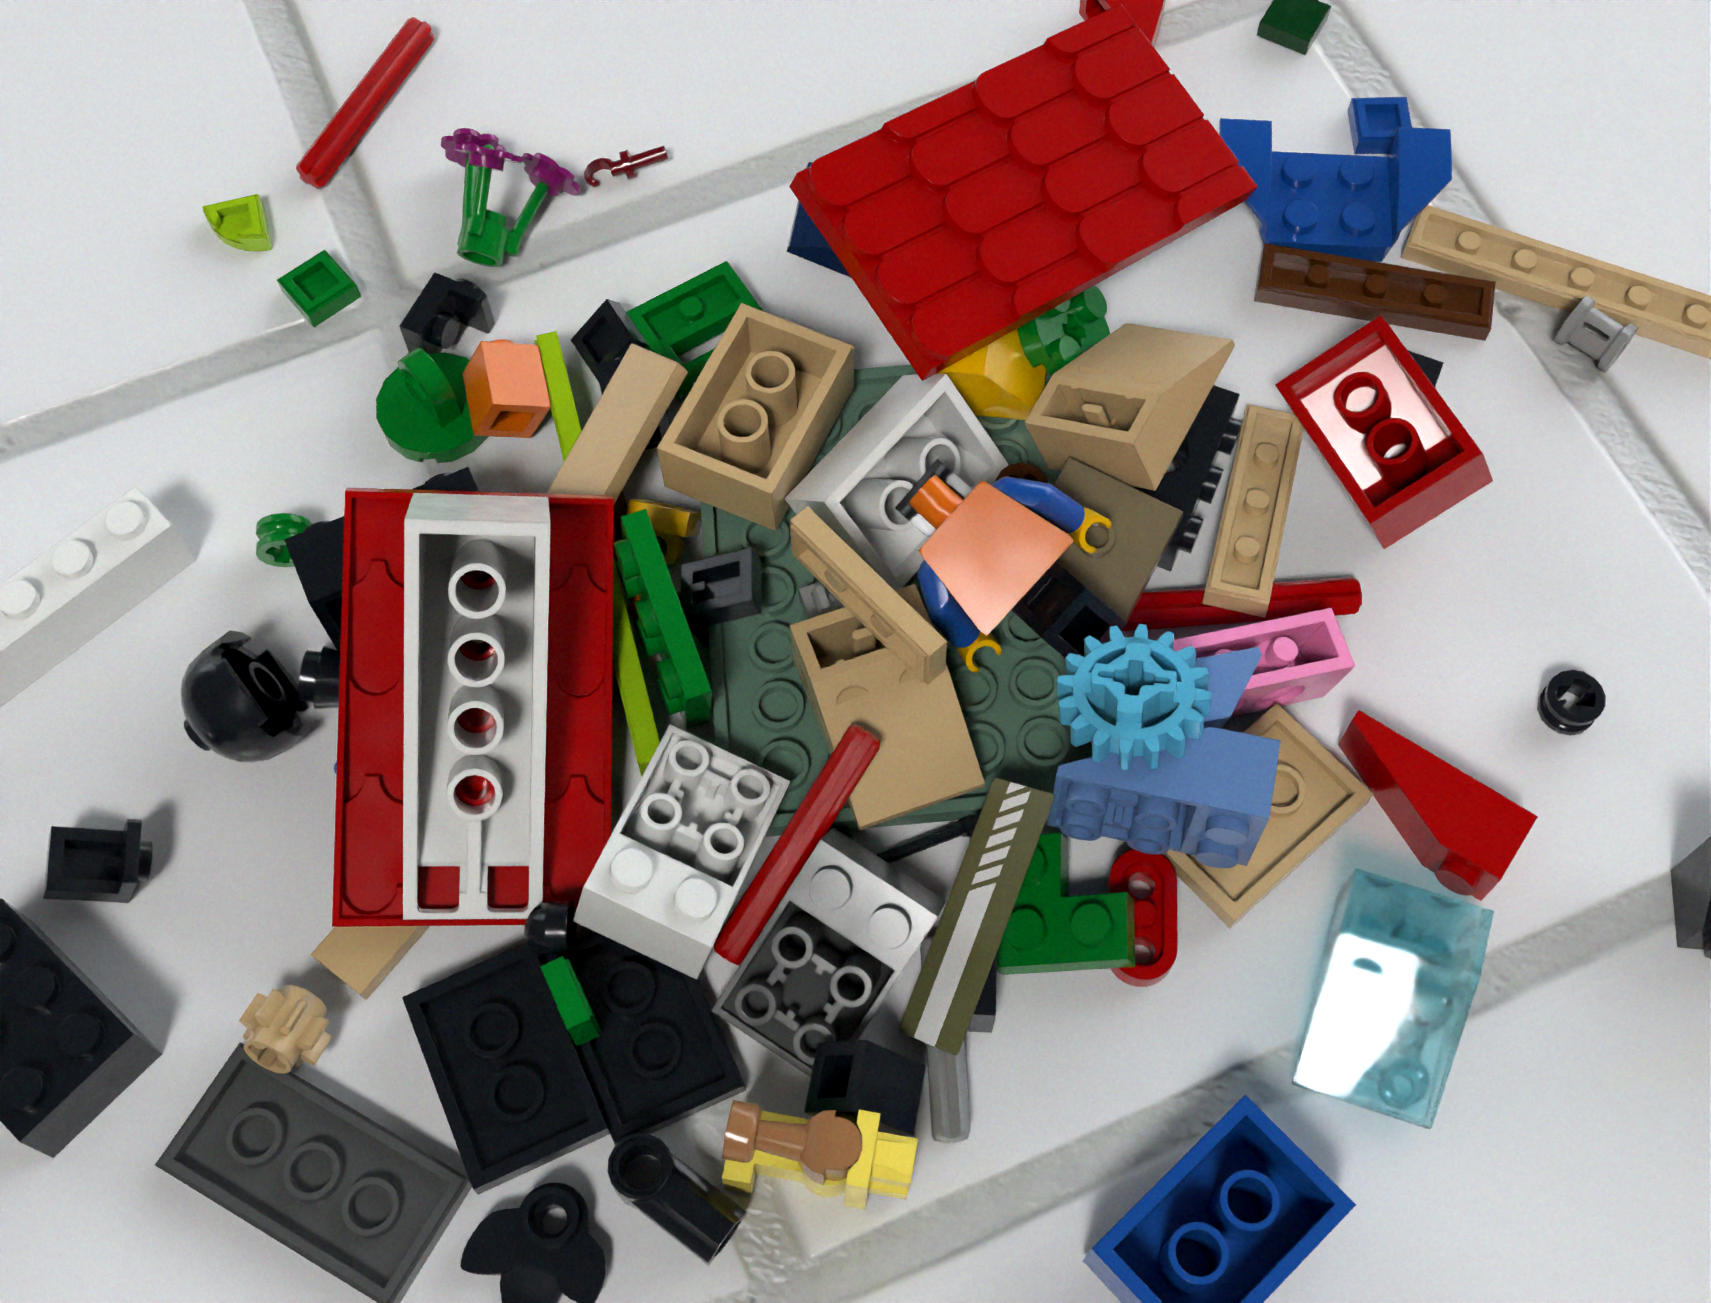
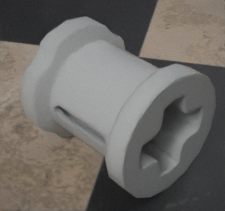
M1585 296L1564 322L1554 341L1561 345L1567 342L1571 343L1598 361V369L1607 372L1630 343L1639 327L1632 323L1625 326L1596 309L1594 307L1595 300ZM1587 327V328L1593 330V331L1596 332L1597 334H1599V335H1601L1602 337H1604L1605 339H1607V341H1604L1603 339H1601L1600 337L1596 336L1595 334H1593L1592 332L1588 331V330L1585 329V328Z

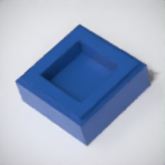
M1407 97L1351 98L1347 112L1354 154H1389L1398 127H1412Z

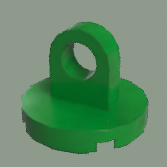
M418 347L397 361L398 367L384 380L376 398V419L390 447L410 460L421 462L420 458L427 460L436 459L437 463L453 462L474 452L489 437L474 436L462 375L470 361L469 359L445 352L427 354L422 348Z

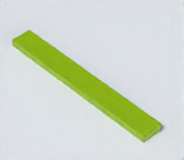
M557 331L536 335L537 340H534L535 345L539 346L552 416L563 461L565 462L582 429ZM613 556L612 661L641 776H643L660 744V739Z

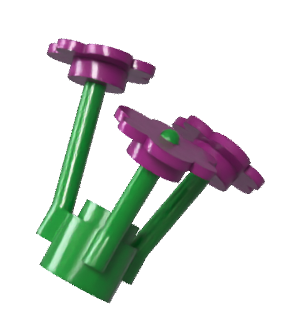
M460 128L454 131L453 136L441 138V147L445 149L446 158L465 167L462 226L457 242V254L472 263L488 267H500L503 263L504 254L517 257L521 238L546 194L557 196L564 191L570 195L577 196L581 191L580 186L574 181L575 176L567 169L559 167L550 157L541 153H536L534 156L524 153L522 157L506 152L505 147L499 145V139L495 135L480 134L474 129ZM505 161L513 163L523 162L526 165L524 170L529 175L530 182L535 186L511 231L505 227L506 217L486 209L492 170L503 172Z

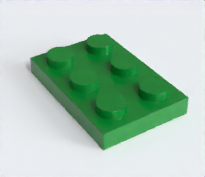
M646 509L621 516L623 539L613 542L619 561L616 562V567L626 597L629 599L638 596L640 599L635 602L639 617L636 623L648 657L659 654L661 661L656 662L660 676L657 679V683L669 716L680 712L686 730L709 723L712 690Z

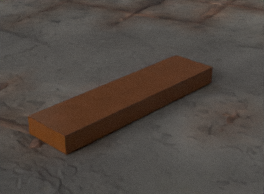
M1264 243L1260 257L1254 301L1366 321H1373L1382 315L1390 325L1485 341L1492 326L1496 282Z

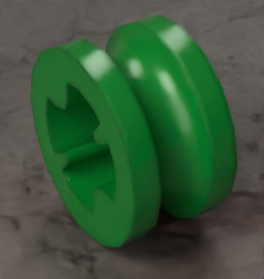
M288 513L271 514L261 518L256 525V535L259 539L256 544V556L258 559L272 566L293 567L294 564L284 539L302 533L308 526L312 525L311 521L303 516Z

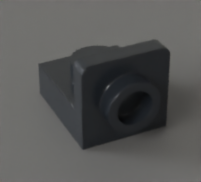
M434 272L399 327L409 353L420 347L427 354L441 353L443 349H448L454 343L458 335L460 323L489 333L495 322L488 297L480 287L465 279L453 280Z
M752 547L681 565V591L677 592L689 629L704 647H709L708 626L762 614L761 560Z

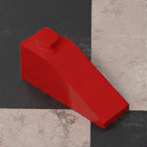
M1360 710L1357 711L1338 743L1342 752L1368 789L1373 793V796L1421 865L1434 872L1437 880L1447 889L1464 896L1472 895L1482 901L1502 879L1538 816Z

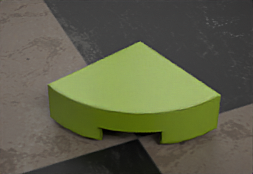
M258 194L202 206L213 232L227 245L244 251L272 250L264 206Z

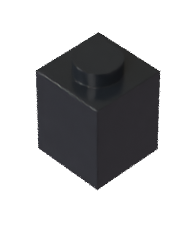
M868 1040L818 1043L804 1113L815 1116L822 1111L836 1110V1117L849 1120L855 1126L859 1109L881 1113L878 1132L900 1136H914L926 1065Z

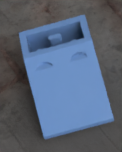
M1207 727L1203 728V735L1200 740L1185 737V754L1180 759L1171 755L1166 749L1160 751L1158 768L1150 769L1143 756L1133 757L1128 771L1121 770L1119 755L1111 752L1100 763L1093 761L1092 757L1059 765L1053 790L1054 801L1049 812L1047 825L1058 827L1066 836L1078 840L1093 841L1102 836L1127 841L1129 847L1146 854H1164L1168 850L1195 855L1198 862L1210 867L1232 868L1236 864L1247 866L1270 818L1281 740Z

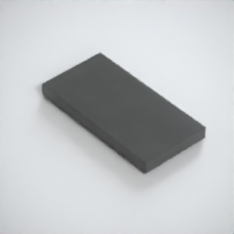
M241 1042L237 1045L155 1164L158 1168L377 1303H400L472 1188L469 1177L294 1073H276L260 1066L246 1054L244 1044Z

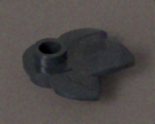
M563 1183L543 1184L532 1190L525 1197L519 1208L503 1209L490 1213L479 1223L464 1248L460 1264L462 1270L472 1274L501 1275L500 1293L502 1303H559L563 1294L577 1303H595L603 1288L606 1277L604 1251L588 1233L590 1225L588 1205L576 1189ZM556 1208L565 1210L567 1214L565 1227L556 1234L545 1233L542 1222L546 1213Z

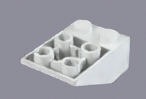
M670 724L583 887L573 921L697 979L790 781Z

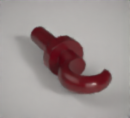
M661 146L633 156L630 155L628 150L621 151L619 153L620 160L612 161L608 158L595 159L587 165L584 171V179L590 186L597 187L599 183L592 176L602 169L610 170L613 177L625 173L628 179L637 177L636 169L669 159L666 148Z

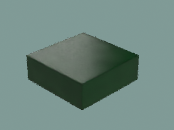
M1273 0L1259 23L1257 36L1306 55L1326 23L1331 5L1318 0Z

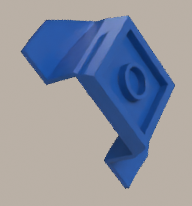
M1220 118L1219 135L1239 160L1238 165L1245 168L1258 186L1244 202L1259 219L1260 235L1263 244L1267 243L1382 262L1398 240L1401 231L1452 180L1450 129L1398 127L1388 157L1272 151V121Z

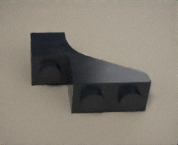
M939 459L931 465L895 507L897 511L928 538L936 529L909 505L910 500L933 475H937L963 500L973 490ZM1057 562L1045 572L1012 608V611L1064 658L1069 653L1084 657V639L1089 635L1097 639L1101 644L1109 642L1110 627L1117 625L1122 630L1127 625L1120 616Z

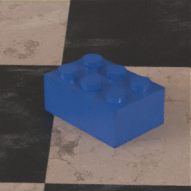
M1245 1094L1091 1248L1083 1262L1121 1303H1263L1356 1204Z

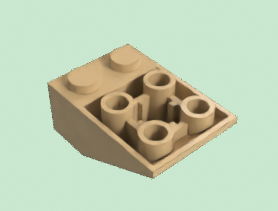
M1125 323L1052 374L1024 422L1047 467L1062 471L1068 458L1071 457L1127 485L1156 491L1234 349L1233 339Z
M915 584L895 590L933 627ZM846 607L790 625L793 661L830 756L848 727L853 724L865 728L880 740V749L848 798L859 831L985 787L983 775L947 664H945V671L928 685L925 682L922 683Z

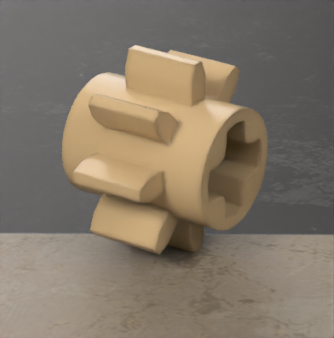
M285 985L280 991L272 989L268 997L257 993L239 1019V1022L247 1027L243 1034V1037L247 1039L244 1044L246 1054L260 1066L281 1074L289 1073L293 1067L299 1069L303 1061L315 1065L332 1039V1036L324 1031L329 1024L328 1019H325L327 1014L325 1004L310 991L295 985Z

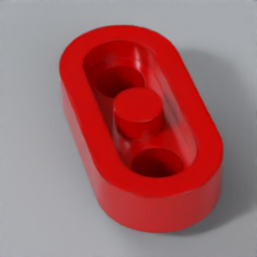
M1133 849L1119 856L1114 862L1108 876L1106 894L1128 892L1133 898L1135 945L1146 947L1151 953L1152 960L1147 963L1135 962V967L1110 969L1117 978L1126 984L1136 987H1147L1162 981L1170 972L1177 957V877L1173 866L1163 855L1146 854ZM1132 881H1143L1150 887L1152 894L1145 898L1137 897L1130 892L1128 884Z

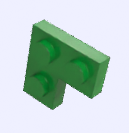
M1062 833L1041 834L997 950V970L1002 975L1135 967L1133 898L1128 892L1068 896V840Z

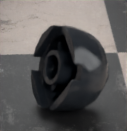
M229 630L205 648L188 665L181 683V706L186 717L184 728L189 738L205 751L212 749L215 753L238 762L269 760L292 747L312 730V721L302 724L296 712H304L309 707L306 701L299 700L297 683L270 651L266 649L256 656L252 651L243 646L252 639L250 636L243 632Z

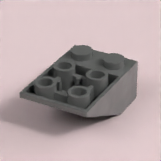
M832 827L820 839L711 1011L811 1078L817 1044L823 1042L854 1041L860 1038L935 923L946 901Z

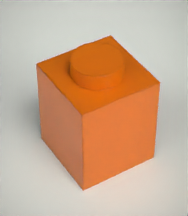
M505 339L490 342L481 341L462 373L474 436L531 438L551 408L539 346L517 344Z

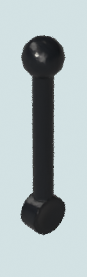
M968 815L959 820L955 825L875 855L887 863H891L960 836L970 837L972 819H975V815Z

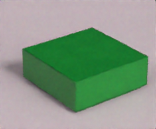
M325 249L277 279L282 292L313 327H316L361 297L357 285Z
M562 956L540 966L564 1024L576 1046L578 1047L599 1037L598 1032L601 1029L569 959L565 960Z

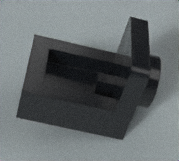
M127 819L123 831L51 826L48 839L43 899L129 903L137 881H148L151 871L153 847L151 841H141L142 820Z

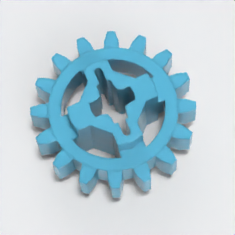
M1143 624L1138 625L1134 637L1124 638L1117 625L1110 627L1109 642L1101 644L1090 635L1084 639V657L1069 653L1065 658L1066 675L1058 676L1057 679L1059 721L1061 725H1070L1071 743L1074 747L1091 741L1093 761L1100 763L1111 752L1119 755L1120 769L1127 771L1132 764L1133 757L1143 756L1150 769L1158 768L1159 752L1165 749L1178 759L1183 757L1185 754V737L1200 740L1203 735L1204 717L1210 716L1212 693L1208 691L1209 671L1206 667H1195L1196 650L1189 646L1177 652L1174 651V633L1170 631L1161 635L1157 641L1148 639L1147 626Z

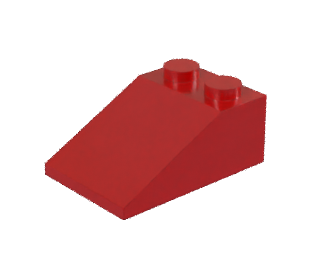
M1382 315L1275 384L1330 470L1384 549L1493 482L1482 451Z

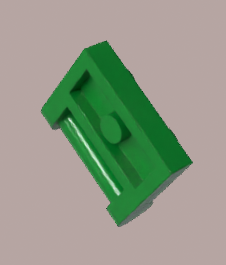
M727 261L626 312L648 343L645 349L678 362L688 371L674 396L677 400L689 394L693 387V382H696L714 349L684 365L677 356L725 332L741 303L763 311Z

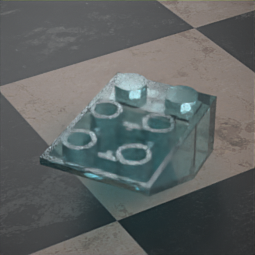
M1355 868L1337 894L1291 1084L1398 1120L1431 1129L1481 976L1494 911Z

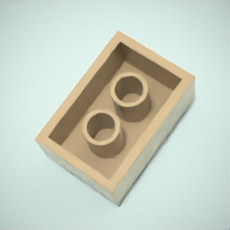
M741 303L657 447L664 487L776 531L790 506L786 502L785 497L806 477L854 388L853 345Z

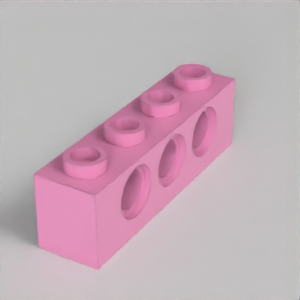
M1332 608L1175 639L1173 643V650L1176 652L1192 646L1196 650V659L1259 647L1262 656L1231 717L1267 710L1276 703L1280 706L1322 698L1355 667Z

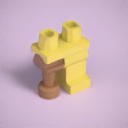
M733 1100L723 1145L722 1159L726 1160L722 1181L724 1189L750 1194L753 1193L756 1174L802 1182L812 1193L821 1197H837L845 1193L844 1206L865 1210L867 1193L907 1199L918 1139L878 1132L881 1113L859 1109L855 1126L849 1120L836 1117V1110L822 1111L811 1117V1119L762 1111L761 1107L757 1104Z

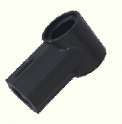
M636 1133L624 1137L614 1146L609 1156L608 1175L620 1199L625 1204L639 1210L708 1266L723 1250L747 1215V1211L672 1154L661 1139L651 1134ZM639 1155H651L662 1163V1173L658 1181L646 1189H633L623 1181V1173L627 1163Z

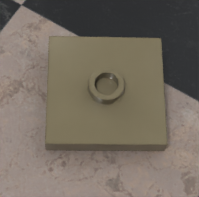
M1069 457L1054 486L1078 502L1082 507L1089 508L1108 518L1112 526L1109 530L1098 523H1094L1087 529L1085 539L1088 544L1097 549L1094 553L1086 552L1071 544L1056 562L1127 623L1183 518V511Z

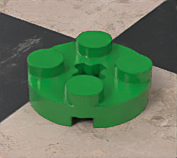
M1094 285L1017 328L1022 349L1033 368L1043 364L1047 372L1052 376L1059 369L1110 335L1104 317L1107 312V304L1101 291Z

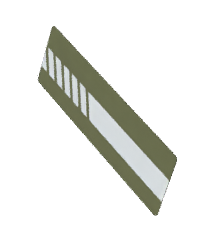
M999 778L993 780L900 1024L899 1030L901 1033L952 1055L959 1054L1054 801L1052 793Z

